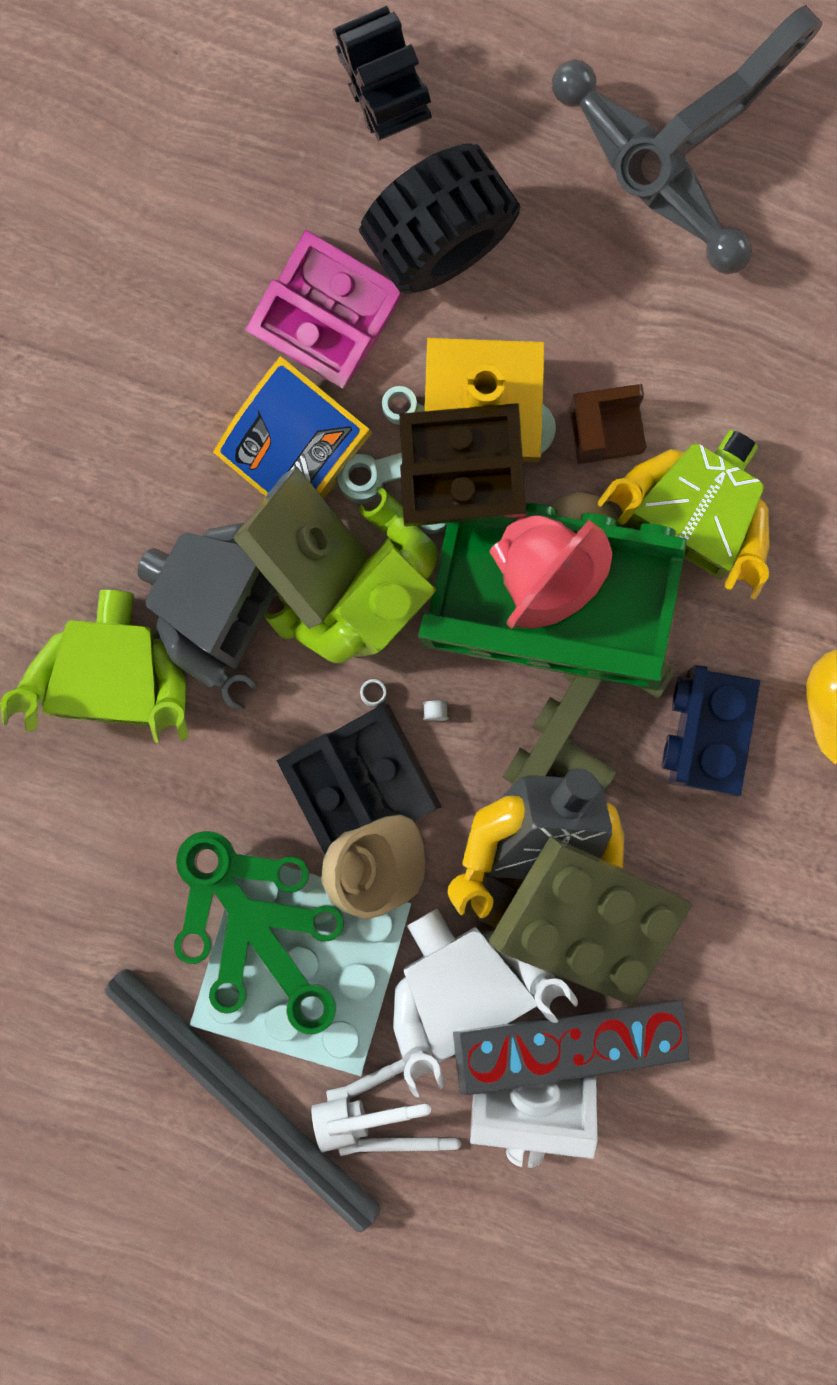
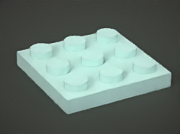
M288 866L281 868L280 879L285 885L295 886L301 881V870ZM309 873V880L306 886L292 893L280 890L274 882L234 878L249 899L315 909L322 905H331L340 910L344 917L343 931L336 939L328 942L319 941L310 933L270 927L310 984L321 985L332 993L336 1002V1014L330 1026L323 1032L308 1035L297 1031L290 1024L286 1013L289 997L250 943L248 944L243 974V983L247 988L246 1002L233 1013L225 1014L217 1011L210 1003L209 991L213 983L218 980L229 914L225 909L190 1026L361 1076L411 903L406 902L379 917L363 919L348 914L332 904L322 885L321 876ZM321 912L316 916L315 928L319 933L329 935L336 930L337 919L332 913ZM224 983L219 987L217 992L219 1001L226 1006L235 1005L239 999L237 987L231 983ZM307 997L301 1003V1011L305 1017L317 1019L323 1014L324 1006L317 997Z

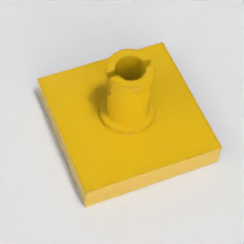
M427 338L424 411L519 403L523 462H540L544 342Z

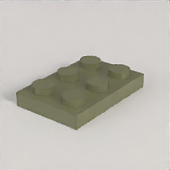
M550 836L488 941L499 953L633 1005L691 909L692 904L682 895Z

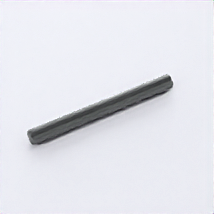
M121 970L110 980L104 990L105 994L355 1231L363 1232L375 1221L380 1213L379 1204L324 1152H321L303 1132L131 970Z

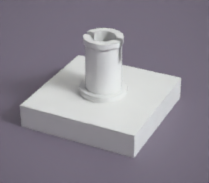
M596 1075L473 1094L470 1144L506 1148L507 1158L519 1167H522L524 1150L530 1151L528 1168L539 1166L544 1160L545 1153L594 1159L597 1145Z

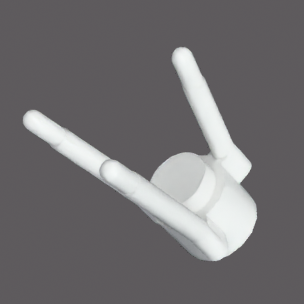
M403 1059L387 1065L347 1086L327 1090L328 1102L312 1105L311 1109L314 1132L321 1152L338 1149L340 1156L357 1152L458 1150L461 1147V1141L458 1138L438 1137L361 1138L368 1136V1128L407 1121L413 1118L428 1116L431 1113L430 1105L419 1104L365 1114L361 1100L350 1102L351 1098L403 1072L406 1065Z

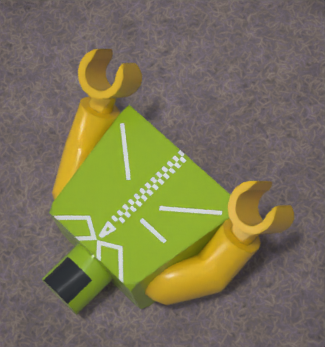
M729 430L715 453L700 444L693 443L685 453L680 450L669 449L636 465L624 478L614 480L597 502L600 508L608 501L618 504L623 511V514L617 520L621 525L627 522L631 527L640 530L641 524L651 523L664 525L676 530V537L687 539L684 559L719 580L730 572L725 581V588L730 591L737 580L745 581L753 590L750 598L755 600L769 578V569L766 565L770 548L769 508L760 499L764 484L745 472V469L758 450V446L752 439L740 432Z

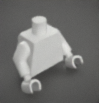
M438 908L407 925L424 956L404 967L406 977L395 988L393 1030L403 1061L406 1064L404 1068L406 1083L415 1097H420L416 1081L425 1073L435 1075L440 1090L445 1086V1077L439 1063L455 1054L454 1031L508 1024L536 1007L540 1009L549 1021L556 1023L559 1020L550 1011L551 1002L558 996H566L576 1007L578 1000L575 994L565 982L556 979L554 974L499 953L488 941L494 930L480 933L474 927L455 938Z

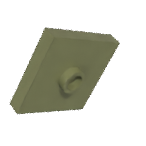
M298 467L282 475L233 537L308 629L324 622L369 557L367 552Z

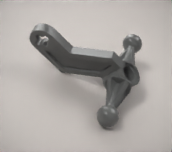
M807 5L800 7L774 30L735 73L676 114L661 132L648 121L600 94L596 90V75L592 67L582 60L573 59L560 65L552 77V90L557 100L565 106H580L610 166L616 171L617 180L622 188L631 195L639 196L653 211L703 240L707 244L706 255L711 267L720 273L733 274L745 268L749 262L752 253L751 242L741 230L732 227L724 228L720 224L693 168L686 161L685 154L744 112L810 43L823 24ZM651 150L659 156L662 165L661 173L653 183L645 179L641 169L643 158Z

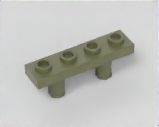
M664 663L659 691L645 688L640 689L657 699L660 698L676 669ZM563 674L562 677L572 683L560 702L551 697L548 699L532 726L541 732L539 739L530 753L521 747L519 748L502 778L512 783L511 788L520 778L528 775L551 777L555 774L558 777L564 778L568 771L574 768H582L591 772L597 778L598 782L603 785L605 793L617 770L573 745L572 741L574 738L570 736L602 680Z

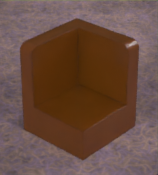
M642 384L573 394L569 412L578 464L644 453L646 441L640 412V405L644 398Z

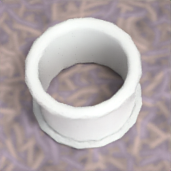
M370 679L361 686L360 695L366 705L376 707L385 701L387 691L381 681ZM370 684H377L383 689V697L377 702H369L364 697V689Z
M442 700L423 702V720L430 722L448 720L447 704L449 703Z

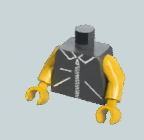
M574 768L568 771L564 778L535 775L522 777L499 800L481 808L475 814L462 865L467 867L466 873L454 878L448 886L450 901L460 915L464 914L466 904L471 899L472 909L479 918L486 917L492 910L494 902L493 897L482 884L483 877L525 879L550 836L623 868L624 831L616 808L606 802L603 785L598 782L591 772L582 768Z

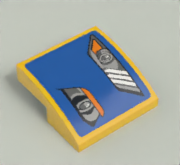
M280 356L241 406L216 445L213 453L265 496L283 474L298 467L324 499L338 483L335 479L371 436L372 432Z

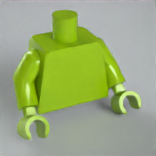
M382 487L376 489L382 496L379 506L373 511H368L361 504L359 512L376 529L382 533H387L389 538H386L364 562L324 622L308 629L280 594L277 597L285 605L284 609L273 615L266 611L264 618L281 638L290 639L295 637L299 643L333 663H345L353 656L358 658L379 653L436 591L430 578L439 560L436 545L418 526H404L403 505Z
M100 590L96 622L68 620L64 631L52 635L28 666L17 688L8 691L1 698V720L3 725H7L11 715L24 712L26 713L24 717L25 731H34L38 727V707L43 704L42 713L53 718L150 726L154 742L160 743L159 735L165 727L177 726L180 741H185L189 736L184 716L187 678L183 670L170 660L154 630L149 627L131 625L134 594L119 590Z

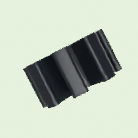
M388 6L333 28L334 37L338 42L335 48L339 61L344 66L351 80L348 83L349 89L355 102L360 101L365 124L371 134L375 133L378 142L432 118V114L427 104L431 103L428 88L423 84L414 67L419 64L412 44L406 46L401 22L395 12L390 13Z

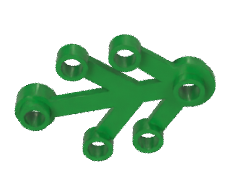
M202 831L189 836L181 844L176 858L178 873L181 879L190 886L183 931L177 935L174 942V950L177 957L184 963L197 964L204 961L210 955L213 943L211 936L206 931L213 895L215 894L229 914L218 980L213 983L209 991L211 1005L217 1011L229 1014L240 1009L246 1002L247 988L243 983V974L248 944L250 943L289 997L286 1013L290 1024L297 1031L308 1035L318 1034L326 1030L336 1014V1002L332 993L321 985L310 984L270 927L310 933L315 939L328 942L336 939L343 931L344 917L340 910L331 905H322L315 909L249 899L234 878L274 882L280 890L292 893L306 886L309 880L307 864L302 859L293 856L273 860L236 854L232 843L226 837L212 831ZM207 849L214 851L218 857V865L210 873L201 871L197 865L198 855ZM287 863L297 864L302 871L301 881L295 886H287L280 879V870ZM330 912L336 917L337 927L332 934H321L315 928V918L319 913ZM189 934L200 936L204 942L203 952L197 957L187 955L183 949V941ZM231 983L237 987L239 999L235 1005L226 1006L219 1001L217 992L222 984ZM317 997L321 1000L324 1011L319 1018L309 1019L303 1015L301 1003L305 998Z

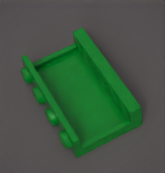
M526 503V517L540 515L559 521L576 534L588 520L592 521L605 531L613 555L609 574L598 593L578 612L556 624L536 629L520 627L510 629L506 622L516 609V606L504 584L503 573L489 550L493 545L501 541L506 528L519 517L447 523L434 585L436 591L432 595L429 613H423L418 635L425 648L659 691L687 542L685 538L676 537V530L664 525L651 523L641 524L640 530L616 526L617 521L615 519L595 513H584L581 515L580 520L557 516L558 511L550 506Z

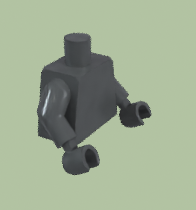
M244 522L208 529L203 536L186 532L178 537L170 554L155 548L149 549L144 553L138 565V577L153 585L146 598V607L159 616L156 632L170 660L208 688H211L213 685L220 688L224 702L233 709L245 708L229 696L228 688L233 682L244 681L255 691H257V687L250 676L245 674L231 675L226 672V665L234 669L237 668L277 592L233 539Z

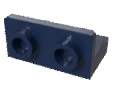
M694 665L688 670L687 678L679 676L676 681L672 711L680 712L677 736L671 734L667 736L663 751L662 769L671 770L668 784L737 797L741 796L761 680L707 671L708 667Z

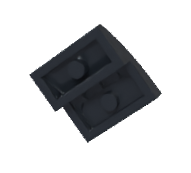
M389 704L380 705L341 728L325 733L276 760L324 854H326L330 845L344 832L358 829L383 817L392 815H403L416 821L442 807Z

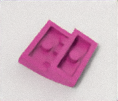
M305 230L279 279H272L245 331L342 389H345L384 330L404 293H400L388 277L314 233Z

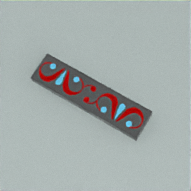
M669 1000L558 1016L556 1018L559 1021L556 1023L544 1018L453 1032L459 1092L464 1095L690 1060L682 1000Z

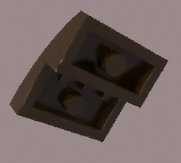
M519 403L399 414L402 454L400 473L403 522L405 527L526 517Z

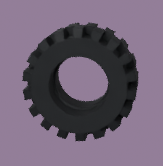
M467 143L439 151L412 166L395 179L372 203L361 221L359 232L399 292L411 294L439 286L478 262L509 232L520 213L519 209L521 207L478 144Z

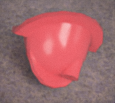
M540 515L519 517L506 528L501 541L497 542L489 550L503 573L504 584L516 606V609L506 622L510 629L514 627L536 629L556 624L584 607L598 593L610 571L613 554L605 531L588 520L576 534L563 523Z

